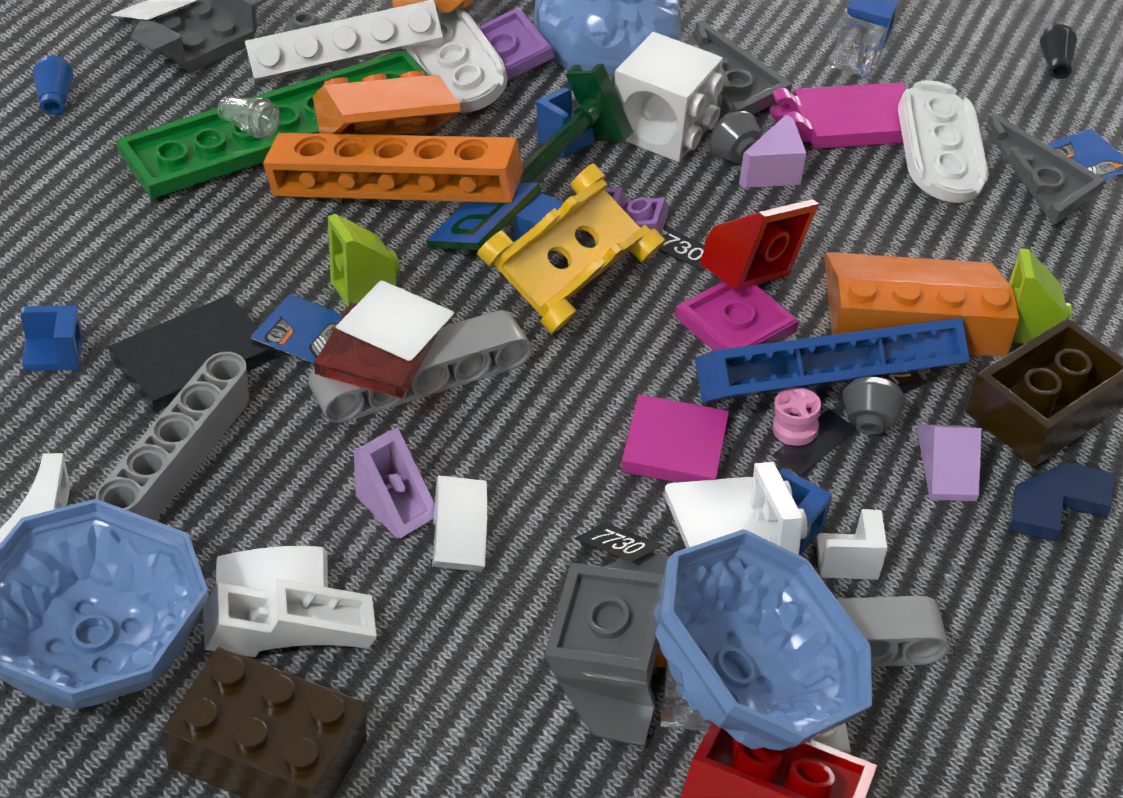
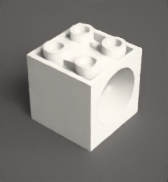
M652 32L615 70L614 89L633 130V133L625 141L677 162H680L690 149L695 150L702 135L707 129L711 130L714 128L720 115V108L716 105L718 95L725 81V76L721 74L723 57Z

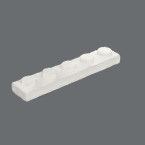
M428 0L246 40L245 44L254 80L260 81L442 40L443 35L434 0Z

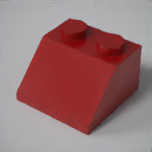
M812 199L757 212L713 226L705 239V249L699 263L735 291L789 276L819 203Z

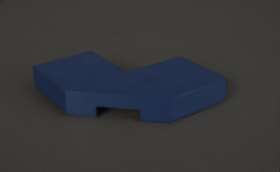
M1065 462L1017 484L1012 495L1008 531L1056 542L1061 531L1063 507L1108 517L1112 507L1114 472Z

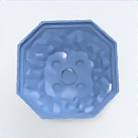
M535 0L533 25L552 47L554 53L552 60L566 70H569L573 65H580L582 71H590L597 64H604L607 73L615 74V70L652 32L681 42L679 0Z
M98 499L21 518L0 543V680L42 703L71 710L117 700L121 695L140 691L152 685L163 674H166L179 654H183L185 643L196 619L209 598L208 588L188 533Z
M742 529L674 552L667 560L660 587V600L653 612L657 623L654 634L660 644L663 655L668 660L669 671L678 683L677 690L683 695L682 699L688 702L691 711L700 713L704 721L723 728L736 741L750 749L765 747L781 751L794 748L816 737L818 738L863 714L872 706L871 645L807 559L750 531Z

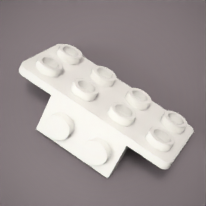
M774 462L755 463L753 477L678 482L665 486V499L686 548L745 529L799 555L800 539H805L807 536L806 514L802 508H797L792 498L791 486L788 481H783Z

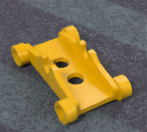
M594 163L585 168L571 182L570 187L577 195L569 197L558 210L554 208L517 241L513 242L501 230L492 236L477 252V255L488 267L494 265L542 316L540 323L551 335L559 331L577 313V310L568 302L570 297L629 251L640 263H643L666 242L664 237L655 228L650 230L646 225L640 228L604 190L608 185L604 181L606 176ZM578 230L589 232L595 239V247L587 248L579 244L575 232ZM548 252H561L568 260V268L558 269L554 267L548 260Z

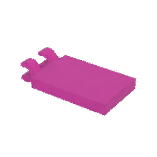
M903 82L794 89L793 94L788 89L779 88L773 91V97L777 104L783 105L770 107L769 111L775 121H780L785 115L792 117L802 142H811L814 149L903 143L898 104L906 88Z

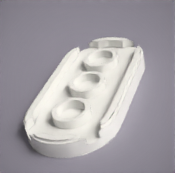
M455 8L456 12H437L443 35L442 40L403 48V50L405 49L428 75H439L460 103L461 112L459 113H466L482 109L498 99L506 88L507 73L502 59L471 16L465 11Z
M919 81L914 83L912 88L905 90L898 104V114L909 174L923 191L937 199L953 203L973 200L980 194L988 179V167L976 110L968 98L964 97L962 100L956 95L957 90L954 87L939 81Z

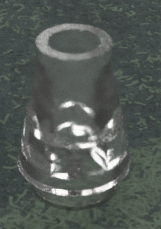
M225 96L218 104L217 112L220 119L232 123L255 138L271 136L278 128L280 122L279 109L267 98H234Z

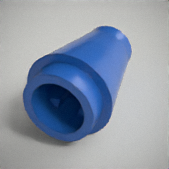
M48 55L42 57L35 65L33 77L40 110L48 115H58L64 111V105L73 80V70L64 58Z

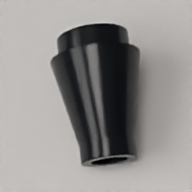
M1065 24L1049 26L1044 30L1039 41L1049 67V74L1055 79L1067 78L1072 73L1077 36Z

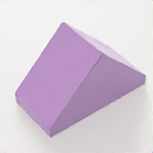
M785 115L744 152L739 185L745 188L801 185L806 150L792 117Z
M918 425L917 433L930 500L977 501L979 496L982 428L957 425Z
M394 428L354 450L356 497L396 538H402L434 519L435 503L398 428Z

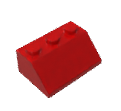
M711 724L692 758L681 798H866L877 765L814 740L781 751L765 747L750 749L736 741L723 728Z

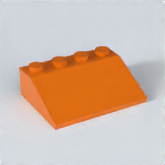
M825 252L824 261L832 335L962 318L969 355L999 357L1008 355L1019 322V315L1014 290L993 263Z

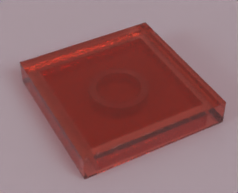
M350 303L340 321L357 305L356 303ZM335 327L314 362L315 374L403 399L435 341L437 333L411 361H407Z

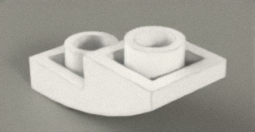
M438 475L433 520L435 536L432 567L482 572L484 569L487 535L486 481Z
M268 547L217 557L216 584L220 582L268 591L274 579L277 578L328 587L327 551L324 547Z

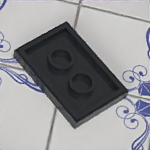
M230 294L108 346L110 358L153 412L167 407L212 355L220 352L236 353L246 361L247 370L276 358L274 347L251 338V335L259 327Z

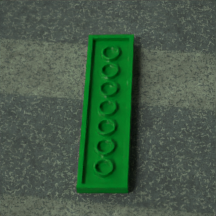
M404 49L117 139V150L150 199L264 162L278 133L320 134L313 95L327 80L348 78L349 83L363 82V78L376 74H385L387 79L400 78V75L411 71H423L424 76L429 75Z

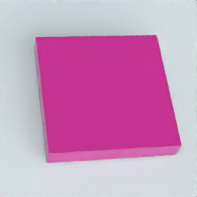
M721 282L676 306L675 318L713 351L779 342L796 333L799 325L797 318L757 285L735 291L725 282Z
M638 394L622 458L621 472L677 483L716 480L729 411Z

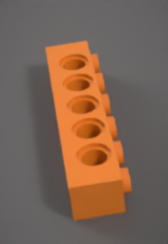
M278 133L263 162L272 195L285 197L512 203L523 172L517 138Z

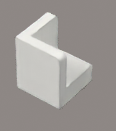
M862 509L855 534L819 533L817 535L815 544L819 576L821 578L879 580L887 552L882 510Z

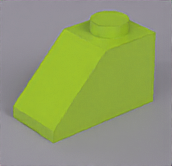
M337 214L327 216L331 283L348 309L355 307L379 281H385L396 286V275L400 274V264L396 253L392 249L388 250L377 234Z
M1020 248L1009 281L1014 290L1019 315V322L1012 343L1026 344L1066 318L1071 320L1072 308L1070 303H1065L1062 284L1029 249Z

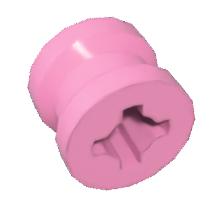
M794 387L781 391L776 396L774 402L776 414L772 426L774 436L787 445L800 446L813 442L819 430L817 418L821 411L820 398L814 392L805 388Z

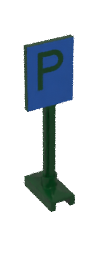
M597 64L590 71H582L580 65H573L565 73L579 106L574 110L573 116L522 165L523 172L512 203L465 202L426 240L429 247L479 250L542 190L539 183L531 182L585 129H593L595 141H625L633 133L604 64Z

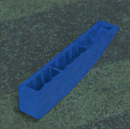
M956 318L714 350L696 357L695 362L702 403L781 392L787 388H809L849 382L861 377H882L967 363L970 362L963 319Z

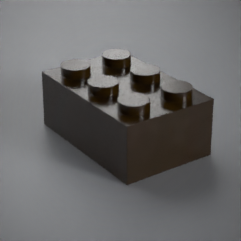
M1066 318L979 372L972 389L966 413L1035 467L1123 408V358L1075 322Z
M218 646L162 729L168 768L243 798H334L367 740L365 702Z

